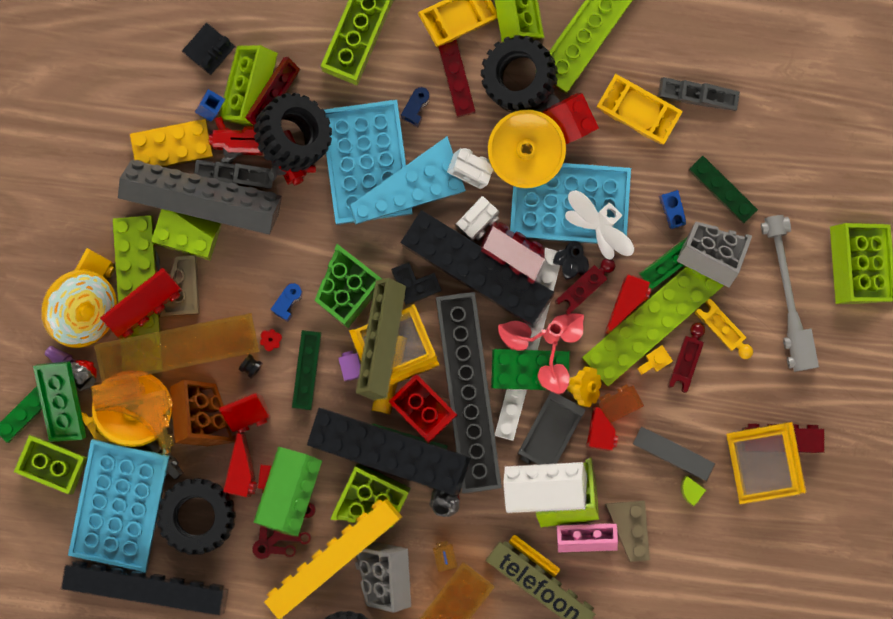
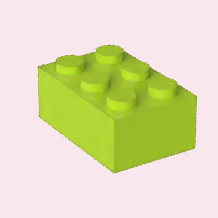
M29 435L14 473L66 494H74L88 457L36 436Z

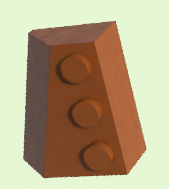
M182 380L170 386L175 443L206 447L235 443V435L232 436L229 425L219 410L224 405L216 384Z

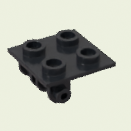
M206 22L182 52L208 74L212 75L236 46L226 36L221 35Z

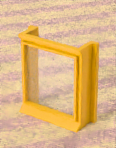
M415 304L402 310L389 386L439 366L436 354ZM368 324L355 330H349L361 361Z
M793 422L726 434L740 504L806 493Z

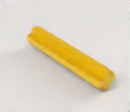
M513 535L509 544L553 577L559 573L560 568L518 536Z

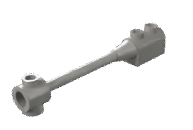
M784 215L767 217L764 219L765 223H761V231L763 235L767 234L768 238H774L788 308V331L786 333L787 337L783 338L784 348L790 349L791 357H787V365L789 369L793 368L794 372L815 369L819 367L812 328L804 330L799 314L796 312L782 236L787 235V232H791L789 217H784Z

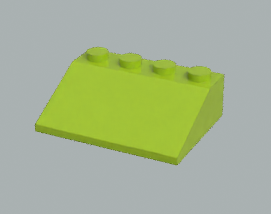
M843 223L831 226L830 236L835 303L893 302L891 224Z

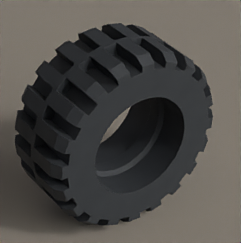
M514 35V39L506 37L503 43L499 41L495 43L494 46L496 48L493 51L489 49L486 53L489 56L488 59H483L482 62L484 69L481 70V76L483 77L481 82L486 89L487 95L497 105L507 111L515 112L540 108L539 104L541 102L545 104L549 100L547 96L549 94L553 95L555 91L553 85H556L558 81L556 77L558 70L553 56L539 41L533 40L528 36L522 38L521 35ZM518 58L532 60L536 66V75L533 82L527 88L520 91L507 89L503 83V74L506 67Z
M286 93L277 96L257 116L256 124L254 125V132H256L254 138L255 142L259 143L257 146L259 151L265 154L264 158L267 161L273 162L272 165L275 167L281 166V169L285 171L291 169L292 172H298L299 170L309 168L326 154L329 149L328 146L331 145L332 138L330 136L332 135V128L329 127L331 124L329 118H326L324 115L326 112L323 108L320 109L318 107L319 104L316 101H310V98L305 95L300 97L298 93ZM281 119L289 120L301 129L305 139L304 146L295 144L286 137L282 130Z
M187 479L176 483L173 488L167 490L165 497L159 503L161 504L160 509H157V515L159 516L157 524L162 531L160 534L168 541L167 544L176 548L181 553L184 552L191 555L204 554L220 547L229 538L230 532L235 525L234 517H236L229 494L223 492L224 490L219 484L206 479ZM198 497L207 500L215 512V520L212 527L201 535H191L185 532L179 524L178 513L180 507L191 498Z

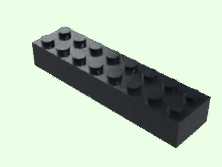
M423 210L419 212L400 242L404 248L533 328L554 297V292L536 280L534 284L527 281L529 278L524 273L516 274L509 267L510 264L499 263L482 252L481 246Z
M318 408L307 442V446L454 496L460 493L471 457L325 408Z
M72 561V564L65 565L61 585L62 590L218 616L225 613L229 589H224V585L212 583L210 586H205L203 581L193 580L187 583L184 578L173 577L169 580L165 579L166 575L154 574L146 576V572L136 570L127 573V569L119 567L109 570L106 565L95 564L87 566L88 562Z

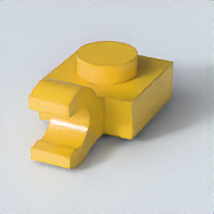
M663 345L646 355L645 357L648 362L637 369L641 375L651 368L658 372L673 362Z

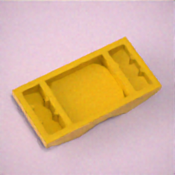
M443 0L418 12L436 47L452 42L462 35L477 30L497 19V11L491 0Z
M616 73L596 107L612 119L631 127L642 136L662 145L665 144L683 112Z

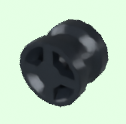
M249 354L240 365L239 370L246 372L248 377L252 379L263 363L256 361Z

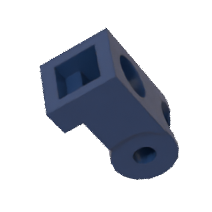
M418 87L414 90L401 114V119L416 127H419L422 121V117L419 116L422 108L427 106L430 100L429 92L426 88Z

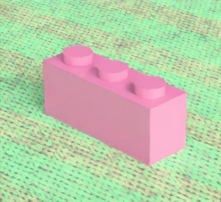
M617 524L557 526L558 552L616 551L618 548Z

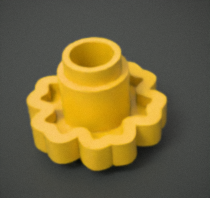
M584 367L583 370L578 371L576 376L569 378L567 391L574 395V399L577 400L580 406L591 407L592 403L595 404L600 396L599 389L602 383L601 376L597 374V369Z

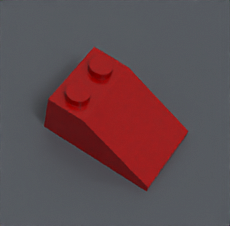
M576 93L541 112L557 123L564 135L566 144L599 129L583 93Z
M627 274L623 280L605 334H609L643 301L646 302L652 289L649 288L650 282Z
M417 374L388 401L428 443L457 416Z
M258 393L219 408L232 432H238L239 434L249 431V427L252 425L262 426L268 423L267 419L271 418L263 396Z
M237 433L223 492L251 497L252 494L256 493L258 483L255 482L256 477L246 435Z

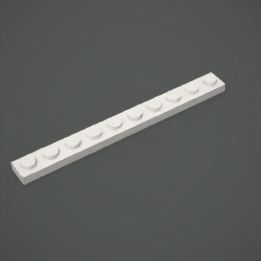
M545 248V260L536 281L554 291L560 265L553 264V259L558 251ZM550 303L535 327L533 328L528 325L532 332L530 338L543 330ZM541 337L533 342L528 341L526 350H538ZM527 389L506 390L495 431L496 437L514 440Z

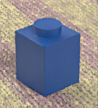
M208 89L197 106L195 113L212 122L225 99Z

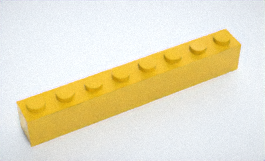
M379 499L371 506L373 510L368 515L366 512L361 514L356 519L358 521L353 527L348 525L341 531L343 536L338 540L336 537L326 544L328 548L325 551L319 550L311 557L313 559L312 562L308 565L304 562L296 569L298 573L294 577L290 574L282 581L283 586L277 589L275 587L266 594L269 598L264 603L277 619L284 617L402 518L388 499L383 502Z

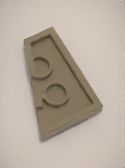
M197 256L175 257L171 276L183 291L180 292L181 296L174 302L169 301L164 305L165 309L161 311L160 317L200 314Z
M645 501L606 503L605 505L613 524H617V533L629 561L650 560Z

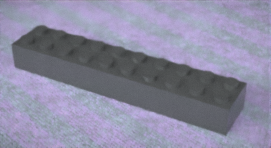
M475 292L436 297L450 406L457 414L452 420L456 451L459 454L471 457L461 487L462 494L502 488Z

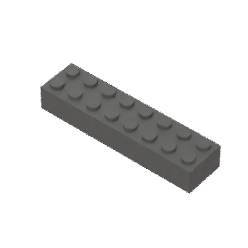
M131 160L119 178L118 189L119 199L269 235L279 216L282 197L273 192H264L253 187L247 188L236 183H226L215 178H206L198 174L181 172L178 169L151 165L140 160Z

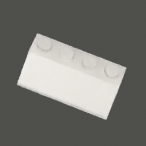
M583 462L505 467L503 484L507 513L585 509L587 473Z

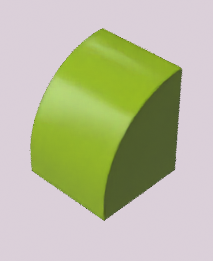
M684 476L681 482L682 496L687 503L695 506L706 490L688 476Z

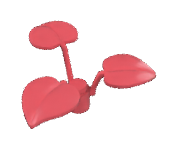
M571 313L570 315H559L553 319L546 330H542L532 338H530L531 329L524 322L510 321L498 325V332L504 344L516 351L526 350L528 341L533 342L543 335L545 341L552 344L549 366L541 367L538 372L539 383L545 389L556 394H563L569 385V373L562 364L553 366L555 349L560 337L568 343L580 340L583 335L584 314Z

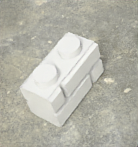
M460 148L453 154L447 173L482 189L489 183L493 168L487 158L477 157L473 155L471 150Z
M481 196L456 223V227L471 241L475 239L479 241L486 233L484 229L488 225L491 226L493 221L495 223L498 221L499 217L497 215L499 211L487 199Z

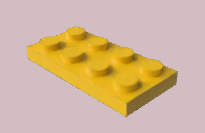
M206 119L130 133L134 160H140L147 164L168 167L213 158L212 146L209 145V131Z

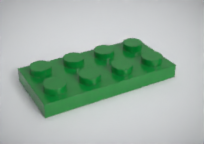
M492 349L491 388L547 390L539 383L538 372L541 367L549 366L551 351ZM555 351L553 366L562 364L569 373L570 351Z
M71 362L46 363L33 366L49 442L83 440L86 438Z

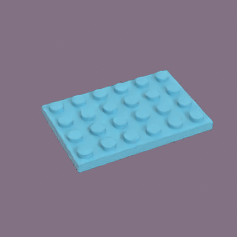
M397 100L324 109L326 112L324 115L326 118H329L331 123L329 127L332 128V135L330 136L332 141L331 145L328 146L329 149L326 155L336 225L353 223L354 219L349 206L406 166ZM412 208L376 219L412 215L413 212Z
M563 163L556 176L541 186L534 188L513 186L510 231L514 233L516 231L526 236V239L598 244L595 229L578 227L570 223L565 217L566 212L575 211L569 203L568 194L576 190L589 198L597 212L602 210L608 203H611L622 214V217L612 227L620 230L627 236L631 168ZM607 210V216L615 218V214L611 210Z
M92 439L68 556L146 572L158 517L157 509L160 507L159 503L162 497L170 455Z

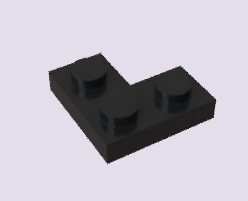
M409 262L391 269L395 280L406 286L404 298L406 306L442 292L435 273L416 280Z

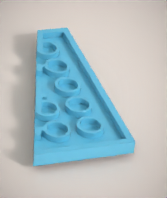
M448 136L352 203L349 207L355 225L465 192L463 181L447 173L453 157Z

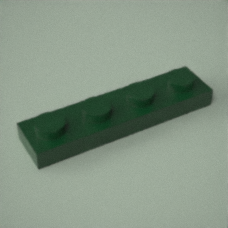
M704 156L689 168V171L742 224L758 210Z
M305 330L301 332L292 408L312 410L321 332Z

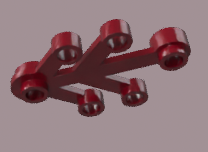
M309 502L308 506L311 508V512L309 514L305 513L304 518L314 516L316 512L314 504ZM260 525L259 540L254 543L252 551L255 557L259 559H266L271 554L293 557L296 554L294 546L278 547L273 545L278 540L297 541L302 544H308L311 541V535L303 532L298 536H292L274 530V534L267 539L268 528ZM302 535H308L309 539L307 542L302 541ZM261 545L265 546L266 551L264 553L259 552V547ZM291 547L294 550L292 555L287 554V548Z

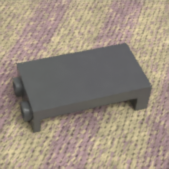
M550 392L517 453L521 455L519 459L528 464L531 461L537 465L557 464L586 409L559 394Z

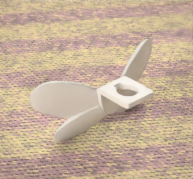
M574 190L568 194L569 203L575 211L566 212V219L578 227L595 229L599 249L606 259H613L614 250L624 256H631L633 254L634 246L632 241L620 230L612 227L622 217V214L611 203H608L602 210L597 212L593 203L583 193ZM607 210H611L615 214V218H609Z

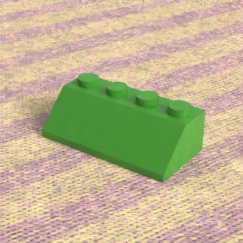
M278 447L253 523L286 535L298 536L322 460L304 453Z

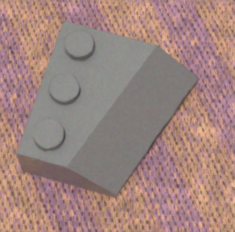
M695 222L681 248L677 262L720 284L730 287L740 272L752 235L740 236L736 235V231L729 230L724 232L720 231L716 226Z
M371 543L356 556L357 562H355L356 569H360L362 581L360 584L366 605L390 612H397L411 607L408 548L383 543Z

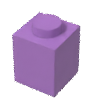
M353 351L342 353V357L338 359L344 381L358 379L361 366L358 353H353Z

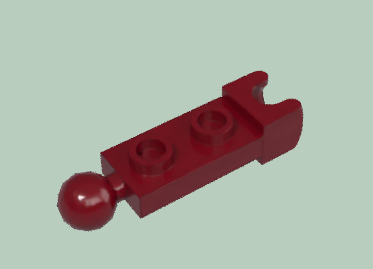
M603 259L599 269L593 265L558 297L555 303L560 304L563 301H567L569 308L566 310V314L570 315L608 279L604 274L615 270L616 264L614 260Z
M698 322L690 327L692 336L684 337L668 382V388H672L676 381H680L683 393L688 392L704 342L700 341L699 338L705 334V326Z

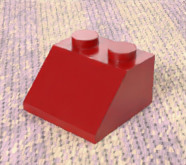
M595 407L592 410L586 447L612 451L613 448L617 447L618 436L615 435L616 430L600 407Z

